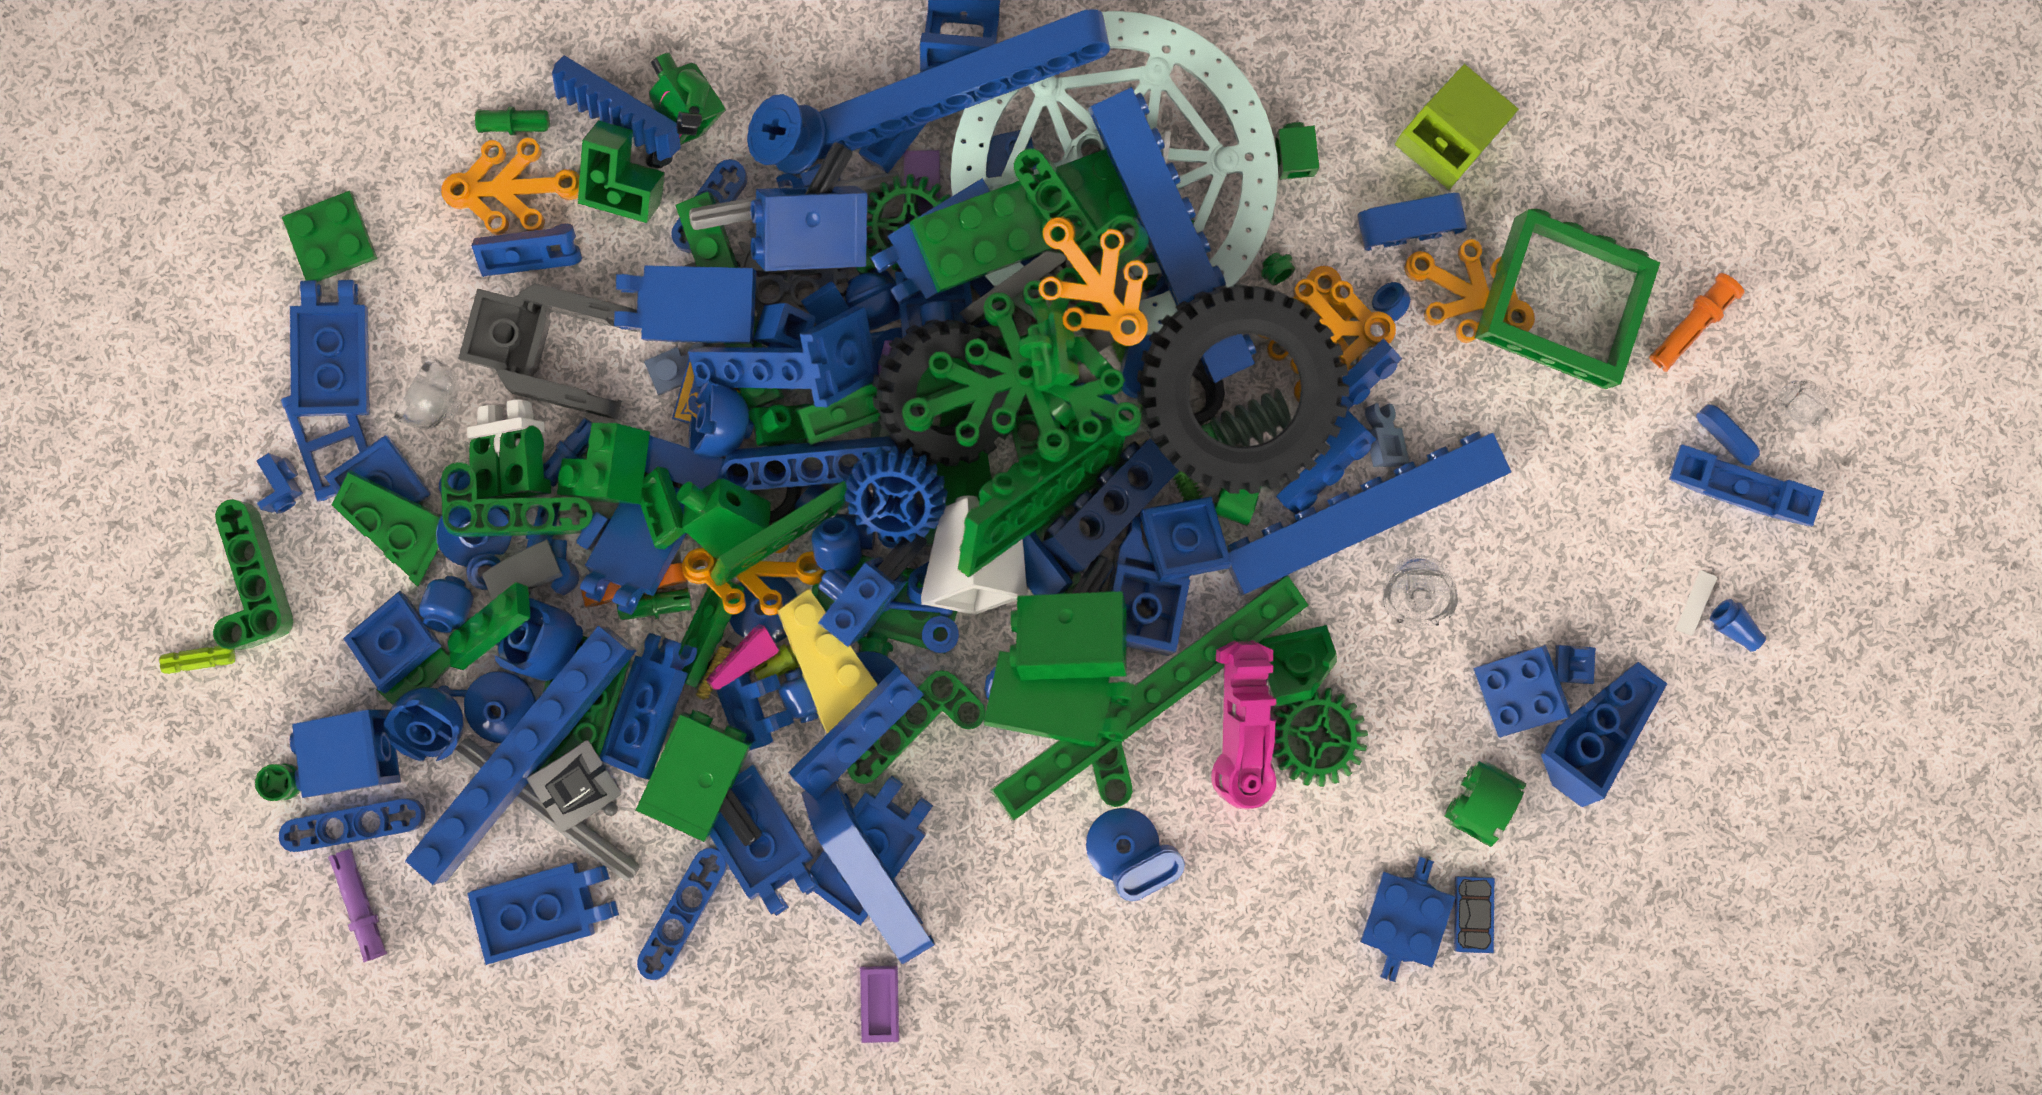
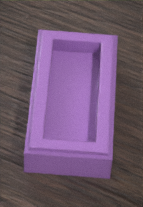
M898 965L861 966L862 1043L899 1042Z

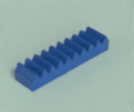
M565 55L554 64L552 78L556 98L560 99L566 96L569 106L577 103L578 111L582 113L588 110L589 118L592 120L600 117V121L633 130L634 145L639 147L645 144L646 153L648 154L656 151L657 160L659 161L671 158L681 148L676 122Z

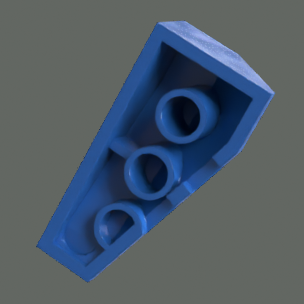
M1637 662L1559 724L1541 754L1552 786L1581 808L1605 799L1667 683Z

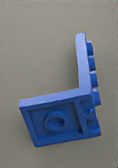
M852 307L801 333L802 348L701 347L693 349L688 353L696 387H702L706 382H712L731 388L811 389L815 407H828L872 382L874 374L878 375L865 307Z

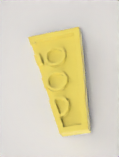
M806 589L778 609L777 612L793 653L796 655L803 673L802 676L817 708L816 711L821 724H823L826 734H828L878 684L850 646L847 647L818 624L826 611L811 590Z

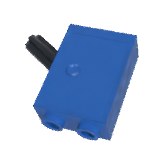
M838 142L832 144L809 187L756 189V200L751 201L750 207L752 222L756 223V237L751 239V255L753 260H756V263L765 271L866 266L867 193L858 186H835L852 157L853 152L846 146Z
M916 534V538L910 543L903 537L885 559L878 557L866 562L854 578L838 568L828 570L822 577L819 589L835 602L818 624L847 647L865 637L908 582V578L902 572L927 543L926 538Z

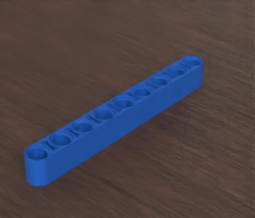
M1095 9L1077 12L819 111L823 117L826 132L824 145L818 159H825L832 144L835 142L854 151L1106 56L1110 51V45L1103 13Z

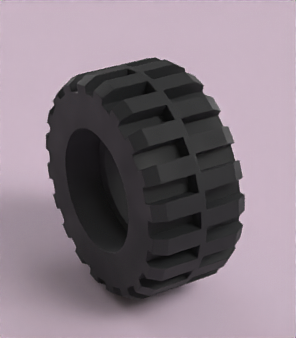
M934 319L925 321V325L921 327L913 325L906 329V336L902 339L895 337L889 344L892 348L887 356L881 355L877 363L882 366L880 374H874L872 386L877 388V395L872 396L874 408L879 410L880 416L878 420L882 428L887 430L889 437L907 451L912 448L915 457L925 454L926 462L931 464L939 462L946 466H958L959 461H965L968 464L978 461V454L981 452L989 455L997 449L994 443L998 437L1005 440L1010 432L1005 434L999 433L992 425L993 413L1003 406L1010 389L995 395L979 428V439L972 446H963L956 439V427L960 422L966 420L969 412L952 425L944 427L931 425L924 431L916 432L910 430L905 425L902 410L907 401L916 398L919 380L929 367L930 357L934 353L945 352L951 358H957L966 362L974 372L991 379L1003 373L984 365L970 364L965 356L967 343L974 339H980L987 344L988 350L1011 359L1007 348L1000 346L998 339L990 333L956 320L946 319V321H939ZM973 348L970 351V354L974 357H980L984 353L981 348ZM917 407L911 410L913 416H921ZM1018 410V412H1017V414H1016V416H1015V418H1016L1015 421L1017 420V417H1018V414H1019V411H1020V410ZM1006 415L997 418V422L1003 426L1007 425L1010 420ZM965 428L960 434L964 438H971L975 432L970 428Z

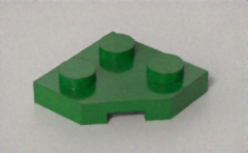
M1327 625L1265 638L1258 642L1273 650V661L1270 662L1273 665V673H1269V679H1266L1270 695L1276 699V706L1311 699L1337 662V652Z

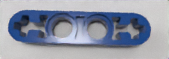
M406 798L306 816L286 821L280 828L279 841L281 846L287 851L302 852L405 833L418 829L425 820L426 812L424 806L418 800ZM406 804L408 810H415L416 817L410 819L409 826H407L406 820H397L390 822L393 829L388 830L389 816L385 810L386 807H389V814L403 812L404 805ZM369 811L376 812L380 817V826L375 832L366 831L362 825L363 816ZM332 818L340 819L344 826L343 834L337 839L330 838L326 832L327 822ZM295 825L301 831L315 829L316 836L300 839L299 846L297 840H290L289 837L290 833L295 831Z
M709 847L699 851L639 954L637 968L644 978L658 980L667 975L673 967L726 873L728 865L718 848ZM712 855L718 857L716 864L720 866L719 871L712 870L706 877L705 881L712 882L711 887L708 889L703 882L691 879L693 872L697 877L701 876L705 869L704 863L701 862L702 858H710ZM688 886L697 887L702 893V901L697 907L687 906L682 899L683 891ZM669 919L679 920L684 927L683 935L678 940L669 939L664 933V925ZM657 938L663 945L675 948V950L671 954L667 949L660 959L664 968H657L651 972L648 969L650 963L646 960L647 955L650 957L654 956L661 947V945L654 944Z

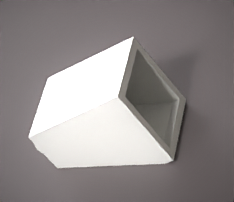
M959 497L956 499V503L946 506L944 515H941L921 594V604L976 615L1015 601L1017 596L1027 595L1023 539L969 578L958 570L959 548L965 528L964 519L971 509L976 506L979 507L980 501H978V497Z

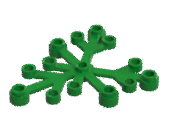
M1065 268L1056 276L1061 281H1064L1067 277H1072L1077 280V283L1085 284V281L1075 268ZM1030 281L1025 285L1023 298L1025 303L1031 306L1038 324L1044 322L1053 311L1062 314L1063 318L1069 303L1078 300L1058 297L1053 300L1050 308H1048L1046 299L1042 296L1031 298L1028 295V292L1033 289L1039 290L1041 282ZM1055 283V292L1057 294L1058 285ZM993 293L984 303V316L991 325L999 327L1011 359L988 350L987 344L980 339H974L967 343L965 356L972 365H984L1003 374L990 379L953 363L947 353L936 352L929 360V368L932 375L937 378H949L967 387L929 401L919 397L910 399L905 403L902 410L903 421L910 430L921 432L932 425L934 416L974 402L966 420L960 422L956 427L957 441L963 446H972L979 439V428L995 395L1010 389L1003 406L993 413V428L1003 434L1011 432L1015 427V416L1026 395L1041 432L1038 440L1040 455L1047 461H1060L1067 455L1069 450L1068 435L1063 430L1056 428L1042 391L1035 389L1034 374L1030 378L1020 376L1019 372L1022 369H1030L1033 372L1031 359L1025 358L1019 353L1018 345L1021 339L1013 322L1014 302L1005 293ZM996 302H1003L1006 308L1002 311H997L992 306ZM1079 302L1075 305V307L1086 310L1090 314H1096L1095 307L1089 302ZM1071 312L1068 315V321L1071 325L1077 326L1081 324L1082 319L1078 317L1077 312ZM973 348H981L984 353L980 357H974L970 354V351ZM944 360L948 366L943 370H938L934 367V363ZM1108 369L1103 372L1101 379L1078 387L1070 384L1067 386L1055 384L1045 391L1070 402L1079 424L1078 434L1086 442L1096 441L1102 431L1100 420L1094 417L1091 412L1110 419V426L1118 435L1129 436L1139 429L1141 412L1135 404L1121 402L1116 405L1099 397L1105 394L1116 395L1122 390L1124 377L1116 369ZM1109 377H1114L1119 381V384L1115 387H1110L1105 383V380ZM915 407H922L925 413L920 417H915L911 414V410ZM1123 411H1128L1133 415V419L1123 421L1120 419L1119 414ZM1006 415L1011 419V422L1003 426L997 422V418ZM1087 424H1093L1096 426L1097 431L1094 434H1087L1084 432L1083 427ZM965 428H970L975 432L971 438H964L960 433ZM1050 437H1057L1060 439L1061 444L1057 447H1051L1046 441Z

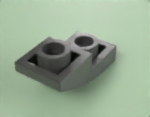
M545 540L503 560L482 573V576L493 601L515 582L528 586L530 595L531 589L560 578L563 574L549 541Z

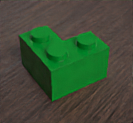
M598 120L582 140L578 204L648 223L660 206L665 172L630 162L633 130Z
M592 423L587 459L562 458L558 476L557 495L582 498L585 501L640 504L650 431L619 423Z

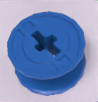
M784 94L772 95L760 104L752 116L747 136L749 152L755 161L763 165H776L781 172L792 175L800 174L809 169L821 153L826 132L824 120L816 108L807 104L798 105L793 98Z

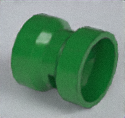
M289 763L271 764L263 767L257 773L255 779V789L258 795L268 801L288 800L296 797L300 793L295 784V771L298 768Z

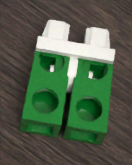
M522 399L507 401V420H503V408L500 406L486 405L477 407V425L467 427V436L472 439L469 447L470 466L476 475L477 499L531 498L552 494L551 481L544 478L542 454L544 451V439L541 433H545L544 422L534 420L532 403Z

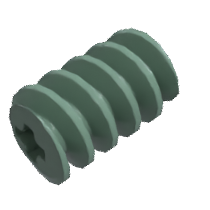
M1276 388L1274 390V398L1268 393L1261 395V405L1257 400L1251 399L1247 404L1248 411L1239 404L1234 407V416L1227 410L1221 413V423L1216 417L1210 419L1219 442L1231 446H1237L1240 443L1243 447L1250 446L1251 438H1254L1259 444L1264 443L1263 433L1265 432L1272 438L1277 436V427L1280 426L1284 430L1291 421V415L1281 391Z

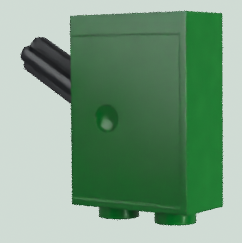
M1102 555L1097 556L1088 566L1072 594L1017 596V610H1011L1010 615L1011 630L1016 632V644L1010 645L1011 667L1017 668L1021 680L1127 676V623L1123 591L1099 592L1114 568V564L1108 558Z
M695 709L692 710L691 714L684 712L680 714L635 811L702 842L709 838L721 812L742 844L748 846L761 837L762 831L735 795L732 786L753 743L745 740L747 733L740 729L727 725L724 730L711 724L713 718Z

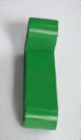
M1026 149L1018 154L1014 161V172L1047 222L1056 217L1067 218L1072 224L1082 221V231L1074 237V241L1089 261L1094 253L1098 251L1104 252L1100 240L1102 235L1109 229H1117L1123 233L1128 228H1134L1133 239L1129 243L1124 244L1119 251L1117 271L1146 249L1148 244L1146 229L1132 217L1127 215L1117 216L1099 229L1053 162L1035 149ZM1036 164L1038 172L1046 179L1042 182L1033 176L1034 170L1032 168ZM1056 192H1062L1060 203L1055 207H1049L1050 197ZM1055 226L1053 231L1061 241L1065 238V230L1060 226ZM1116 234L1107 235L1105 239L1107 246L1117 248L1120 244L1119 237ZM1102 262L1099 266L1095 267L1099 274H1101Z
M461 462L451 463L442 472V518L445 529L453 536L578 534L588 527L592 520V508L582 498L477 499L476 475L471 466ZM457 472L466 474L470 478L468 487L464 490H454L448 484V479L452 474ZM536 507L543 509L548 516L546 523L541 526L530 524L526 518V514L530 509ZM553 507H559L558 515L569 514L572 507H577L579 514H585V517L580 518L578 525L572 524L571 518H559V526L552 525L555 515ZM500 508L507 511L510 516L509 522L502 527L490 524L488 514L493 509ZM457 509H463L469 512L471 521L467 526L458 528L449 522L450 514Z
M226 500L218 506L215 520L244 610L218 620L213 629V638L222 648L245 650L287 635L293 626V615L258 509L252 504L242 501ZM238 511H241V512H242V516H240L239 518H237V517L239 516ZM253 543L255 553L247 561L244 552L246 547ZM263 577L266 582V588L261 595H258L255 586L257 581ZM274 612L277 616V624L272 630H269L266 620L269 614ZM239 624L242 629V635L235 642L232 638V630L235 625Z
M935 671L918 687L924 695L916 703H921L925 706L927 710L925 721L921 724H913L907 718L906 712L889 728L897 731L901 737V744L896 750L890 751L885 749L881 743V737L873 744L878 753L888 758L887 761L883 764L881 758H877L871 764L870 768L873 771L871 776L868 773L860 776L857 773L860 766L855 761L847 769L849 776L857 783L866 784L873 782L942 712L956 725L969 730L977 728L982 724L986 713L985 706L955 675L949 671ZM942 676L948 677L953 683V691L945 698L936 696L932 688L934 681ZM966 702H973L980 711L977 721L971 724L964 723L959 717V708ZM868 749L859 758L863 761L867 760L875 752Z

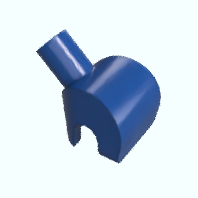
M552 540V550L563 576L555 579L550 586L556 593L565 596L577 586L579 571L573 563L566 560L567 540Z

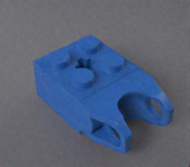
M1135 516L1128 525L1125 538L1115 552L1114 568L1110 575L1107 592L1123 591L1126 603L1127 647L1170 656L1177 651L1190 576L1162 582L1158 581L1151 553L1142 541L1141 518ZM1141 602L1145 603V610L1151 612V615H1147L1145 618H1142L1136 610V607Z

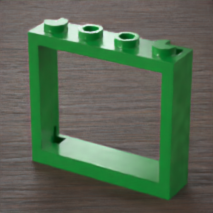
M1537 208L1528 209L1514 217L1474 338L1602 389L1621 385L1661 262L1649 258V254L1643 250L1635 248L1626 249L1616 244L1617 241L1611 237L1604 235L1594 236L1587 233L1577 223L1557 221L1551 218V214L1545 210ZM1532 232L1636 273L1607 363L1503 322Z

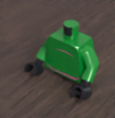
M669 52L659 55L651 61V65L659 80L649 91V98L657 112L677 123L676 129L680 137V145L703 136L726 111V108L697 64L691 62L677 67ZM656 151L650 154L647 153L646 165L661 169L672 162L673 156L659 161L657 160Z

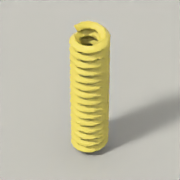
M718 647L719 649L715 653L716 656L713 657L714 659L710 663L711 666L707 670L708 673H705L706 676L702 680L703 683H700L701 686L697 690L698 693H695L702 700L708 699L709 695H711L710 692L713 691V688L708 685L706 679L732 651L730 647Z

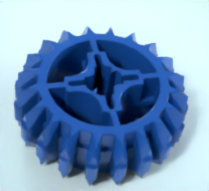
M896 445L891 448L890 453H887L882 447L876 450L875 455L867 452L863 456L862 462L858 461L855 463L852 473L846 481L845 501L849 502L848 514L857 515L855 519L856 526L867 525V535L874 531L880 533L881 542L887 536L893 537L896 544L901 541L902 536L910 543L916 538V534L925 537L929 533L930 528L935 529L939 524L941 515H944L946 508L947 489L943 488L945 484L944 476L936 475L938 471L937 464L926 466L927 459L925 454L915 458L913 457L912 448L903 454L899 452ZM871 482L876 487L875 492L878 495L875 499L871 496L868 488ZM918 491L921 492L925 502L921 507L916 503L915 493Z

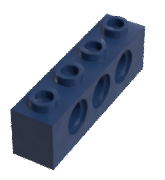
M1151 438L1140 444L1136 441L1130 443L1119 455L1123 460L1115 468L1112 465L1108 466L1097 476L1095 480L1099 485L1091 493L1087 489L1071 503L1075 509L1067 517L1063 514L1060 515L1046 529L1050 535L1042 544L1071 575L1085 570L1179 472L1162 454ZM1128 471L1136 476L1137 487L1129 482ZM1104 496H1108L1113 501V512L1105 507ZM1080 520L1085 521L1089 525V537L1080 531Z

